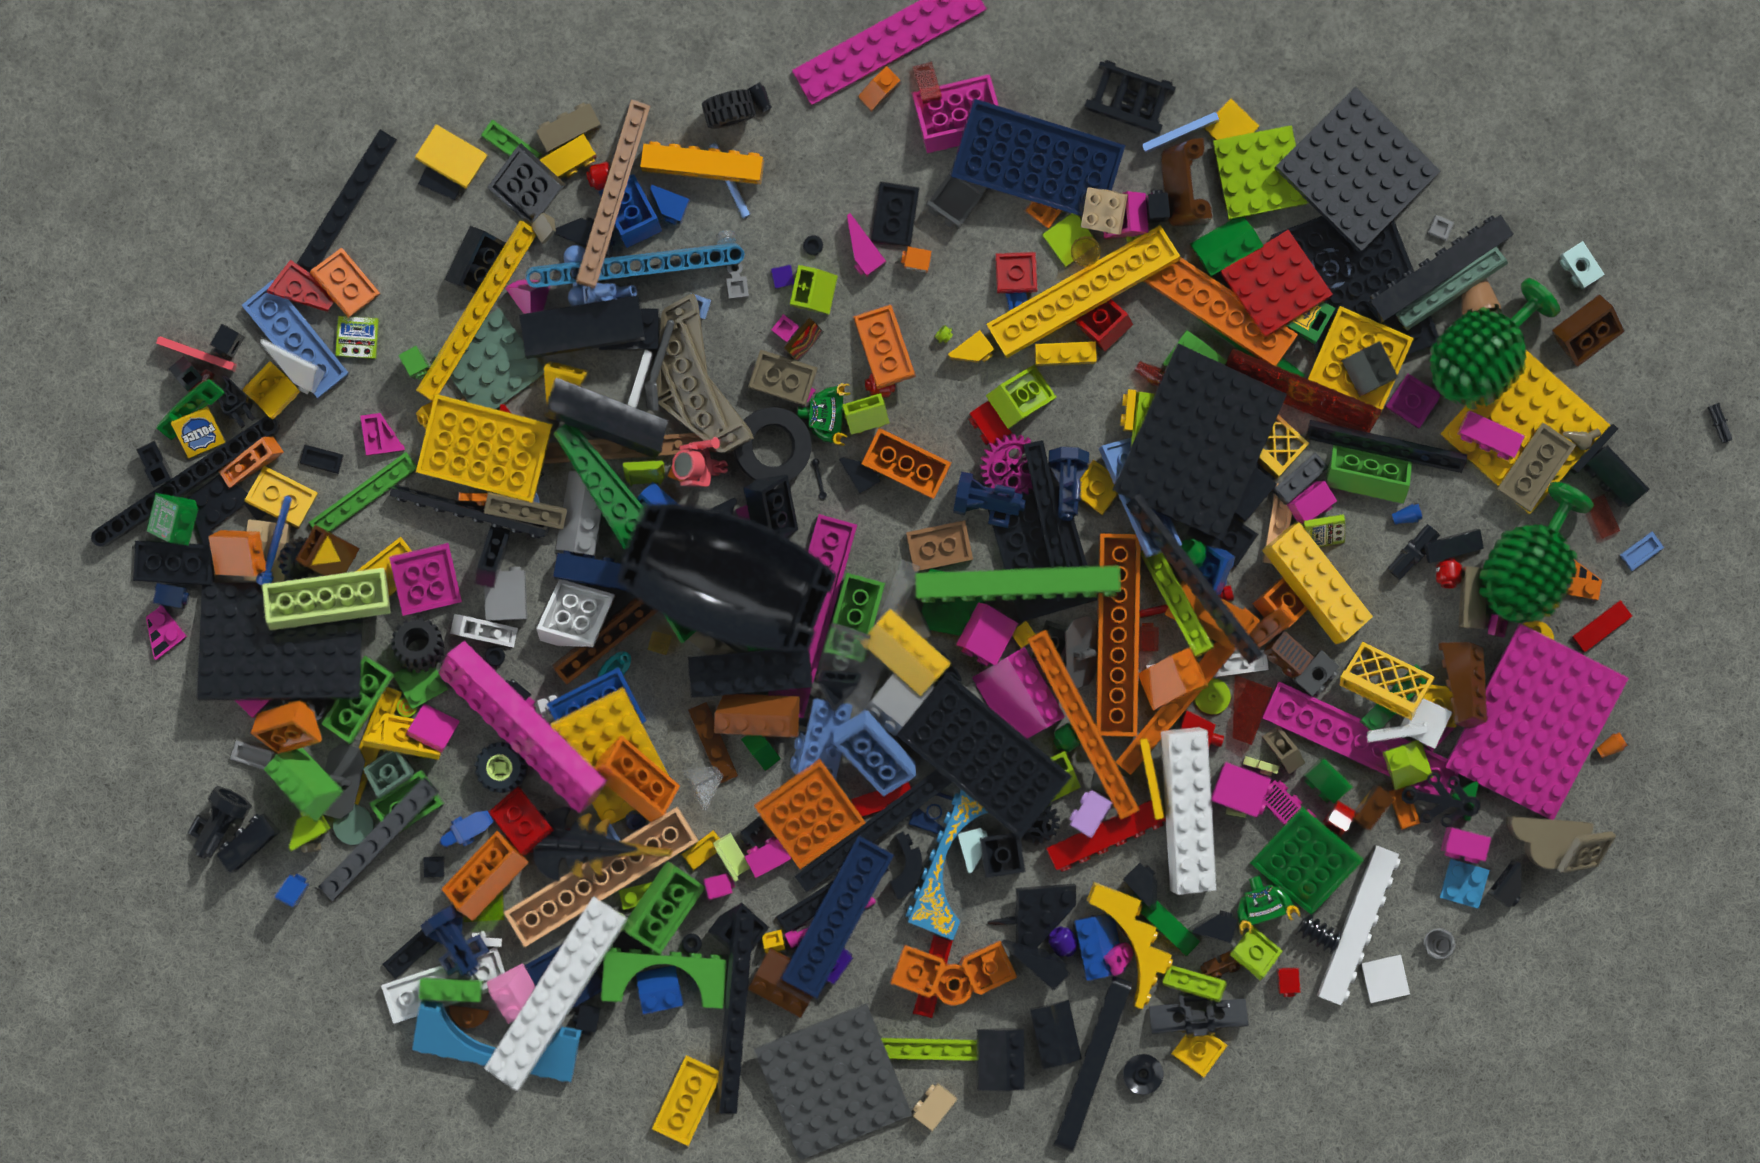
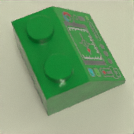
M155 493L146 531L167 542L189 546L198 512L196 501Z

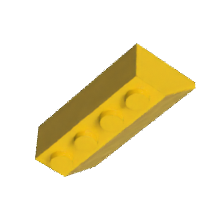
M891 609L861 641L866 648L919 696L930 687L950 664L948 660Z

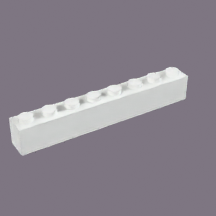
M1374 845L1342 928L1339 943L1332 954L1317 996L1339 1005L1347 1001L1350 991L1347 989L1349 984H1353L1357 975V972H1355L1357 964L1360 965L1363 960L1364 953H1362L1364 945L1368 946L1372 936L1369 934L1372 926H1376L1379 918L1376 915L1377 911L1385 903L1386 897L1384 893L1386 888L1390 889L1393 882L1391 875L1393 870H1397L1399 866V854Z

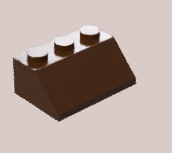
M1600 294L1552 330L1557 342L1576 367L1580 366L1625 332L1614 307Z
M770 948L748 990L802 1018L813 996L781 979L791 959Z

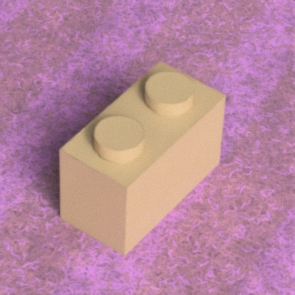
M939 1083L935 1086L932 1084L925 1092L927 1095L923 1102L919 1100L912 1109L915 1111L913 1116L931 1131L934 1130L957 1100L956 1096Z

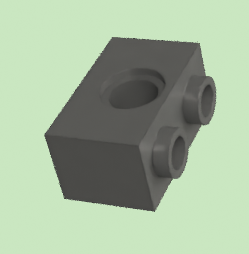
M1320 650L1303 673L1295 677L1293 681L1308 695L1313 696L1315 694L1318 696L1325 688L1323 684L1328 679L1332 681L1339 673L1337 669L1340 666ZM1315 669H1319L1323 673L1319 681L1315 680L1312 676Z

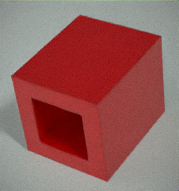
M1277 968L1278 993L1283 994V997H1295V993H1300L1299 968Z

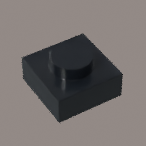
M444 856L423 857L424 877H445Z

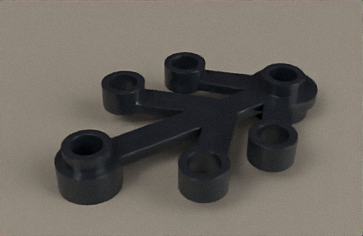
M1431 772L1427 780L1430 785L1434 786L1440 796L1419 792L1413 786L1405 787L1402 792V799L1408 804H1412L1416 800L1439 804L1431 810H1424L1422 812L1421 820L1424 823H1430L1434 817L1450 807L1459 808L1452 814H1444L1441 818V824L1444 827H1450L1454 821L1464 815L1474 816L1478 814L1481 808L1480 801L1476 797L1466 794L1457 776H1451L1447 784L1449 788L1454 789L1460 800L1452 798L1441 783L1440 775L1437 772ZM1436 776L1437 781H1432L1430 777ZM1456 780L1458 784L1452 785L1450 781ZM1412 791L1414 796H1408L1407 792ZM1473 803L1474 808H1468L1467 804ZM1424 814H1429L1431 818L1425 819ZM1449 818L1451 822L1445 823L1443 819Z

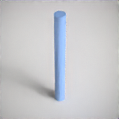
M717 143L709 146L710 148L719 149ZM726 181L742 217L749 216L750 213L735 182Z

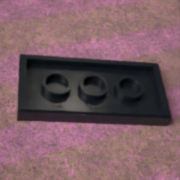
M135 541L133 581L213 585L214 565L210 545L189 544L187 546L169 542Z

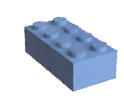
M867 710L834 729V744L883 796L916 777V762Z

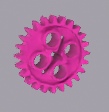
M1011 434L1010 439L1003 435V441L996 438L997 444L989 443L992 449L984 450L987 453V457H981L985 462L980 464V468L985 470L980 473L982 477H986L983 482L989 484V488H995V484L1015 488V493L1021 494L1024 491L1028 495V488L1033 489L1029 469L1022 470L1023 464L1027 462L1026 455L1024 457L1022 455L1025 454L1023 444L1031 443V439L1027 437L1024 440L1021 434L1017 439L1014 434ZM1016 448V455L1009 456L1010 450ZM997 463H1003L1000 470H994ZM1010 464H1013L1015 468H1010ZM1016 476V481L1013 484H1008V479Z

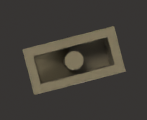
M1280 726L1275 727L1262 736L1288 774L1305 764L1298 748Z

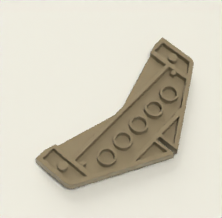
M689 294L666 307L661 314L659 345L667 321L671 319L675 324L660 373L656 380L658 399L670 393L672 394L658 401V404L704 441L717 437L720 441V446L715 450L721 453H728L753 440L754 437L746 423L708 376L699 305L695 294Z

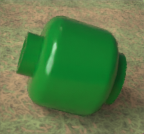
M1068 722L1055 730L1053 742L1058 750L1063 749L1065 752H1071L1082 744L1071 723Z

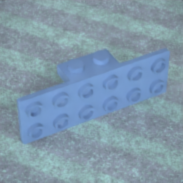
M813 699L806 732L800 731L799 737H796L794 744L796 751L790 761L791 770L796 775L818 759H821L836 780L842 752L834 744V729L850 720L851 704L842 703L833 712L827 700Z

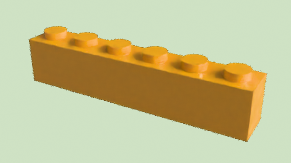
M650 141L649 144L643 143L640 167L644 172L761 184L764 159L758 153L749 152L748 155H744L735 150H729L726 153L720 152V149L716 148L700 150V147L697 146L680 148L681 146L678 144L662 146L661 143Z

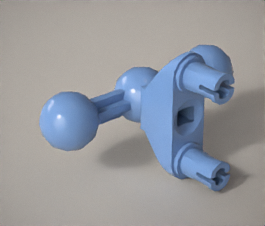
M580 245L568 247L564 252V263L582 261L585 249ZM572 268V277H577L579 268ZM573 283V287L568 293V301L571 306L636 296L637 290L634 285L619 287L613 283H597L594 289L579 283Z

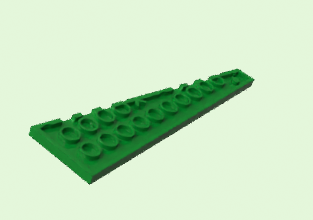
M563 424L554 432V435L625 550L636 519L643 506L580 430ZM666 617L681 644L696 632Z

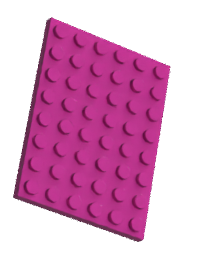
M1519 623L1486 686L1487 722L1470 729L1464 728L1445 767L1472 781L1479 782L1478 784L1550 820H1554L1629 678Z

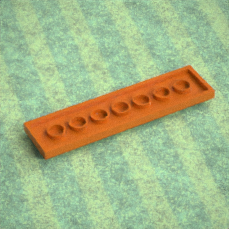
M1183 258L1143 281L1273 368H1276L1298 337L1297 333L1284 326L1264 338L1233 291Z

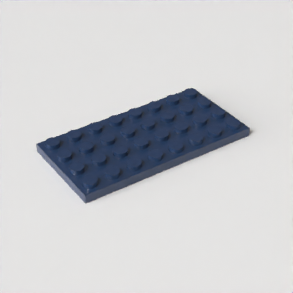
M973 98L950 176L1083 217L1088 187L1112 191L1126 145Z

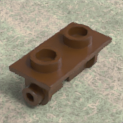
M1230 950L1220 955L1222 963H1218L1215 957L1204 962L1200 968L1204 975L1220 979L1222 974L1238 971L1242 964L1230 955L1232 952Z

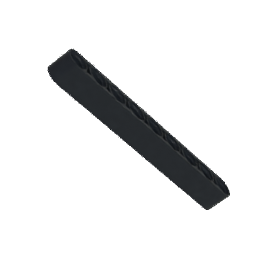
M1112 976L1110 988L1108 987L1104 1005L1101 1007L1097 1025L1094 1027L1090 1045L1088 1044L1084 1055V1062L1081 1064L1077 1082L1074 1084L1071 1099L1067 1104L1064 1119L1061 1121L1057 1132L1058 1136L1053 1146L1073 1152L1132 986V982L1116 976Z

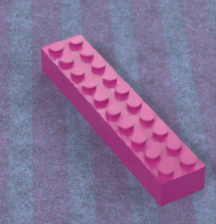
M465 641L447 654L438 673L443 681L449 683L455 689V692L469 703V706L477 711L484 721L491 725L498 735L505 739L512 749L519 753L526 763L533 767L540 774L541 778L554 788L557 794L565 798L570 807L581 813L597 799L606 780L552 729Z

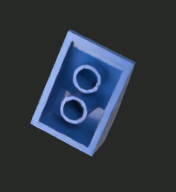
M635 175L629 176L615 222V227L626 248L662 231L659 220ZM600 190L598 192L600 197H602L603 190Z

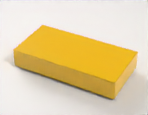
M713 830L681 855L692 870H695L717 853L713 843L720 838Z

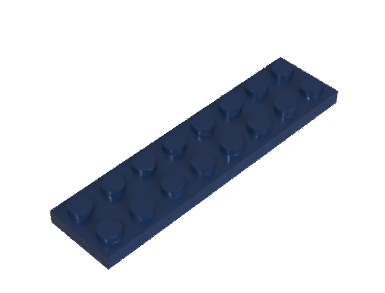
M860 836L857 837L781 978L782 980L815 998L818 997L894 856L892 853Z

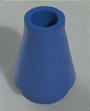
M1412 503L1392 513L1395 525L1418 523V520L1423 519L1419 504L1414 505Z

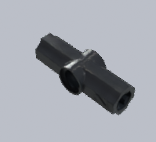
M1429 524L1424 526L1418 535L1411 539L1408 545L1400 551L1399 556L1389 565L1387 570L1398 580H1401L1411 567L1416 565L1426 555L1424 543L1437 540L1440 534Z

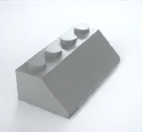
M569 470L563 508H567V514L563 529H559L556 550H566L595 556L603 514L577 471Z

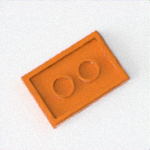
M342 247L310 271L312 276L348 318L380 295V292Z

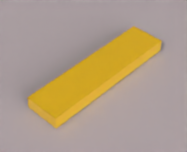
M1147 738L1141 739L1140 743L1156 820L1163 819L1164 815L1149 741Z

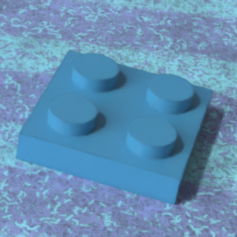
M1450 859L1439 897L1479 909L1490 870Z

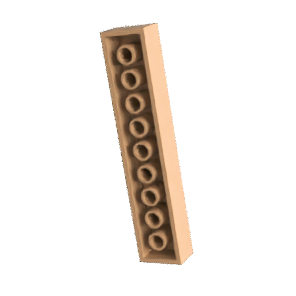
M679 807L672 809L664 816L622 840L649 847L672 849L671 857L655 855L604 857L602 876H599L590 866V862L587 861L582 866L583 878H579L571 871L561 877L560 881L551 883L505 911V916L524 947L582 913L593 897L599 900L605 899L698 842V838Z

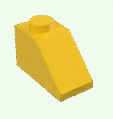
M979 330L951 351L948 357L954 360L976 363L982 360L985 363L993 357L992 352L994 348L981 330Z

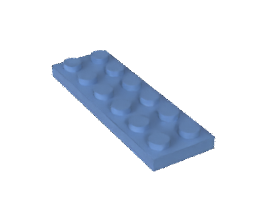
M272 280L243 303L242 306L275 346L317 366L325 372L315 393H313L319 399L350 373L290 300L266 293L274 281Z
M1132 437L1102 445L1099 448L1114 484L1130 451ZM1119 494L1145 556L1149 557L1162 553L1148 533L1143 530L1138 520L1130 513L1126 504L1131 499ZM1153 510L1179 545L1182 546L1171 518Z

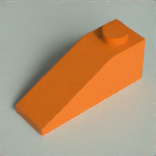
M274 436L262 437L218 472L228 487L232 488L264 466L270 464L284 452Z

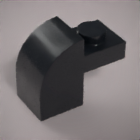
M155 440L136 449L153 488L172 479L168 463Z

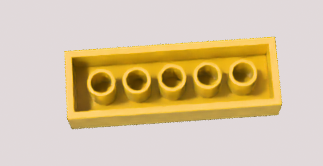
M1300 522L1286 528L1262 549L1263 553L1335 645L1348 640L1373 617Z

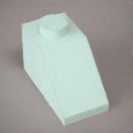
M981 827L958 833L968 873L973 872L982 856L979 838L988 837L986 830L982 831Z

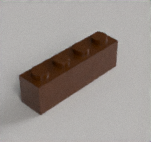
M1471 642L1439 643V651H1443L1444 654L1442 665L1443 668H1447L1449 677L1446 680L1447 688L1450 689L1453 696L1450 698L1455 724L1470 729L1486 723L1487 707L1483 647Z

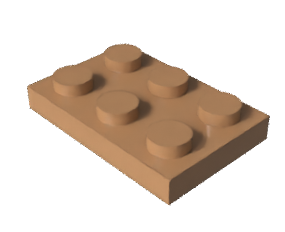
M965 520L906 532L914 572L973 560Z

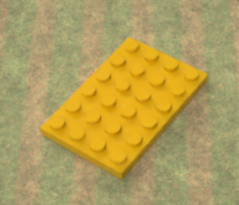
M435 394L416 472L533 503L553 424Z
M624 688L551 723L552 729L593 768L599 757L619 736H623L669 776ZM606 784L603 786L597 799L592 803L601 821L609 819L610 824L625 818L630 811L635 810Z

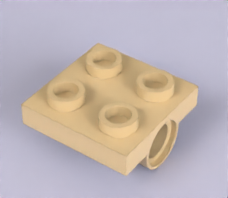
M1088 187L1081 227L1118 235L1121 234L1128 194Z

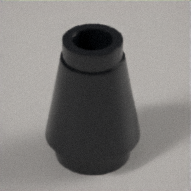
M761 82L746 89L750 90L752 101L761 113L772 108L765 85L762 86Z

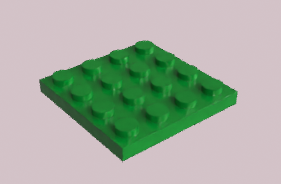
M1301 807L1259 851L1250 864L1312 915L1364 859L1306 809Z

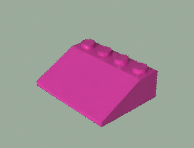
M990 74L912 92L927 153L959 146L973 98L999 106Z
M1025 647L1001 660L996 666L993 665L972 677L987 705L1027 739L1065 717Z

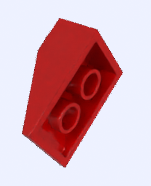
M1112 299L1073 320L1092 342L1096 341V345L1104 352L1133 326L1128 313Z

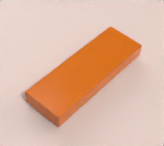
M1283 603L1261 620L1249 635L1260 648L1292 624L1297 617Z

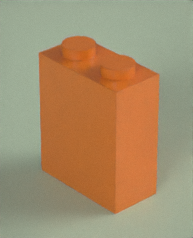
M220 530L208 536L215 575L256 576L266 570L260 532Z

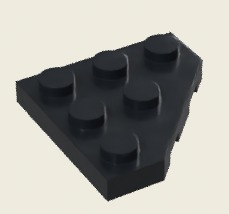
M1061 884L1016 888V943L1038 947L1076 906V885Z

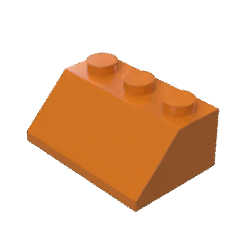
M301 701L257 713L251 731L252 735L277 754L320 743L322 740L314 712Z

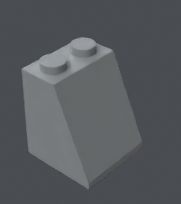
M893 673L864 711L867 710L880 725L895 736L933 690L934 686L931 684L919 696L900 677Z

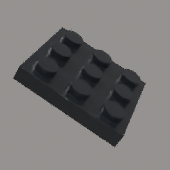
M521 143L488 185V188L532 227V223L541 213H545L566 184Z

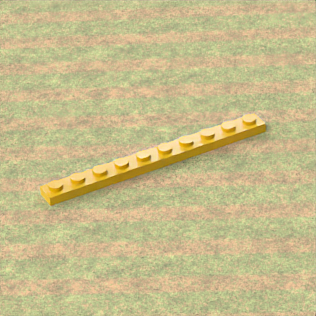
M519 221L416 389L417 392L430 401L434 400L435 394H440L534 240L536 233L524 221Z

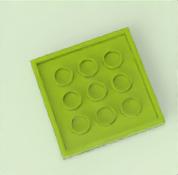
M1292 125L1213 140L1228 220L1308 204L1307 200L1274 169L1296 146Z

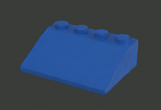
M619 667L546 703L554 720L557 721L624 688L641 722L644 723L647 720Z

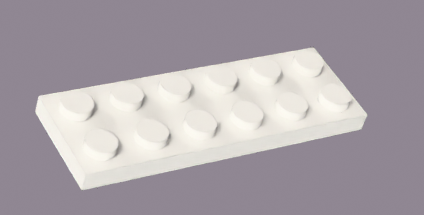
M498 948L489 949V953L477 959L481 965L477 968L479 972L469 978L467 975L461 976L459 971L448 977L443 966L440 965L381 985L393 1024L418 1016L419 1006L422 999H419L420 978L422 977L483 980V994L488 993L487 981L505 973ZM453 961L450 962L452 967L456 966ZM434 1000L443 1002L444 1007L461 1002L449 1000Z

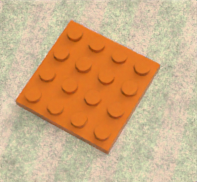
M818 759L754 805L799 869H802L866 823L821 759Z

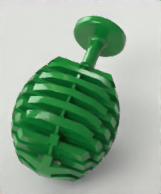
M1526 278L1521 283V291L1528 302L1511 319L1500 312L1499 315L1495 312L1490 313L1489 309L1485 307L1479 309L1480 313L1475 311L1471 313L1470 310L1455 320L1453 325L1449 326L1445 333L1437 338V342L1433 343L1430 349L1432 353L1430 370L1433 376L1432 380L1441 395L1456 405L1459 402L1462 405L1466 404L1467 408L1475 410L1477 409L1476 404L1488 406L1494 403V400L1499 399L1504 392L1512 387V384L1520 379V375L1524 374L1526 369L1524 361L1527 357L1525 339L1519 327L1536 310L1549 318H1554L1560 313V306L1557 300L1546 287L1532 278Z
M1552 482L1549 485V495L1560 505L1548 526L1538 524L1516 527L1513 531L1503 532L1501 539H1497L1494 549L1490 551L1488 559L1483 564V569L1487 570H1481L1479 579H1483L1481 583L1487 588H1480L1479 593L1483 597H1487V601L1493 605L1489 607L1505 620L1523 623L1541 621L1544 617H1551L1556 613L1555 608L1560 607L1562 598L1566 597L1568 589L1573 584L1574 578L1571 577H1576L1577 568H1575L1576 564L1569 559H1577V554L1574 550H1569V546L1565 543L1568 541L1559 533V530L1570 510L1585 514L1592 510L1594 504L1588 496L1570 485L1561 482Z

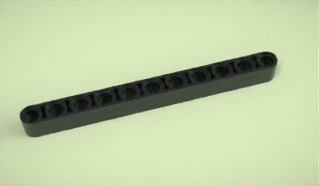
M269 416L260 419L95 529L91 534L92 542L100 547H106L149 519L151 510L148 508V502L154 499L155 493L165 495V490L172 488L174 491L173 496H184L217 474L218 471L259 439L274 436L280 429L279 422L275 418L271 419ZM268 421L274 422V429L272 431H266L265 424ZM251 432H256L258 435L255 442L248 440ZM239 443L241 450L234 454L232 452V445ZM222 454L224 461L222 464L217 465L215 457ZM202 465L207 467V473L204 476L198 474V469ZM188 476L190 478V485L183 487L181 481L184 477ZM134 510H138L140 513V517L136 521H133L131 518V513ZM118 521L123 523V529L120 532H116L114 529V525ZM104 532L106 540L103 543H99L97 537L100 533Z

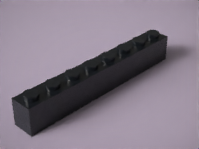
M1493 215L1483 221L1484 226L1481 228L1475 226L1467 232L1469 236L1464 239L1460 236L1451 242L1452 247L1448 250L1444 247L1434 253L1436 258L1430 261L1427 258L1419 263L1420 268L1415 272L1413 269H1410L1402 275L1404 279L1400 282H1397L1395 279L1386 285V291L1381 293L1379 290L1371 295V301L1366 304L1379 323L1385 321L1513 236V232L1502 215L1496 218Z

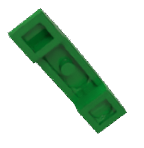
M210 379L202 382L167 413L156 426V429L170 440H173L177 435L171 425L172 421L205 408L208 404L212 405L224 394V391Z
M1136 893L1133 895L1134 897L1140 899V897ZM1141 900L1142 909L1140 913L1187 957L1200 941L1158 901L1157 909L1153 912Z

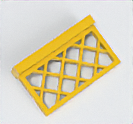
M1279 414L1276 418L1278 422H1275L1272 427V436L1267 438L1272 439L1273 450H1265L1263 448L1257 461L1275 480L1310 444ZM1275 425H1283L1286 428V436H1275ZM1276 439H1286L1287 450H1276ZM1290 439H1298L1303 445L1298 450H1290ZM1276 453H1287V462L1283 466L1277 461Z
M1362 642L1346 671L1344 670L1340 676V686L1412 721L1417 708L1435 677ZM1365 649L1372 653L1373 658L1363 660L1361 653ZM1387 660L1390 662L1391 667L1381 669L1378 661ZM1375 662L1377 671L1367 673L1365 665ZM1362 666L1364 674L1355 675L1351 673V670L1354 667ZM1404 668L1408 670L1409 676L1399 678L1396 670ZM1393 671L1396 679L1385 682L1383 673ZM1380 675L1382 683L1373 684L1370 682L1369 677ZM1422 677L1428 680L1426 685L1417 687L1414 679ZM1411 680L1414 688L1403 691L1401 682ZM1398 684L1400 692L1392 693L1388 691L1387 686ZM1415 692L1417 695L1415 704L1408 701L1405 695Z

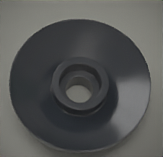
M1148 1054L1133 1056L1127 1061L1123 1070V1078L1127 1087L1134 1093L1141 1095L1156 1091L1164 1077L1160 1062ZM1141 1070L1147 1072V1075L1143 1078L1139 1076Z

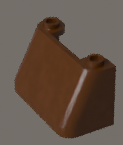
M1203 138L1191 139L1168 147L1161 154L1164 192L1168 193L1170 218L1168 221L1174 227L1208 224L1212 219L1210 203L1205 199H1194L1190 166L1194 159L1200 158L1204 153Z

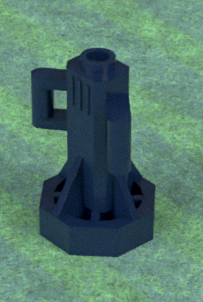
M1059 447L1049 450L1048 464L1049 469H1051L1059 483L1058 517L1069 521L1078 515V502L1081 499L1080 479L1085 471L1088 470L1089 452L1078 447Z
M961 471L953 513L965 516L967 511L979 508L991 510L988 524L1008 528L1010 515L1018 516L1019 511L1023 512L1026 500L1022 499L1023 494L1015 493V488L998 484H995V488L984 487L973 479L972 473ZM994 513H1005L1006 519L995 518Z
M455 905L430 917L420 927L426 936L443 944L446 948L447 953L438 960L448 977L459 971L461 976L467 975L469 978L479 972L477 968L481 965L477 959L490 951L480 934L468 940L465 939L462 934L464 915ZM474 942L480 950L476 954L473 953L469 946ZM449 957H451V959L453 960L454 964L456 965L455 967L451 966L450 962L448 961Z

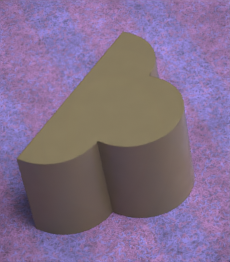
M1506 816V826L1509 833L1515 839L1525 842V854L1529 861L1538 867L1548 869L1558 868L1576 837L1590 835L1593 831V823Z

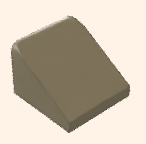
M541 213L532 223V228L541 243L545 244L556 232L554 218L545 213Z

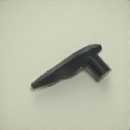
M1016 909L1015 916L990 920L988 924L1016 925Z

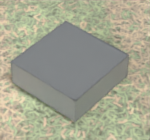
M1435 215L1428 234L1447 241L1454 222Z

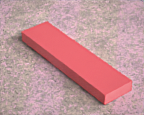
M161 336L158 337L156 342L160 346L235 372L237 367L231 361Z

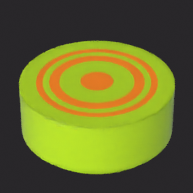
M406 697L400 699L397 703V711L403 717H411L417 711V707L412 710Z

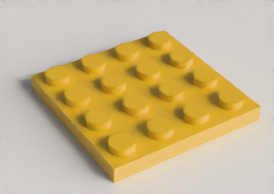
M1339 306L1307 380L1382 412L1395 380L1359 397L1342 360L1381 341L1398 375L1414 338Z

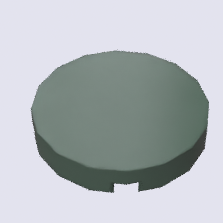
M354 805L353 811L342 819L334 818L333 830L337 838L349 845L360 844L374 828L371 814L359 805Z

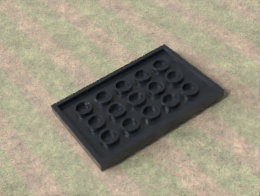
M1059 486L1054 487V492L1059 510ZM1034 493L1022 496V499L1026 500L1024 511H1019L1018 516L1010 515L1008 528L992 525L1004 569H1050ZM995 512L994 517L1006 519V514ZM1074 518L1069 521L1061 519L1071 568L1088 567ZM1077 594L1078 598L1057 602V597L1044 599L1043 595H1036V599H1023V596H1016L1014 604L1019 621L1023 622L1097 601V597H1084V594Z

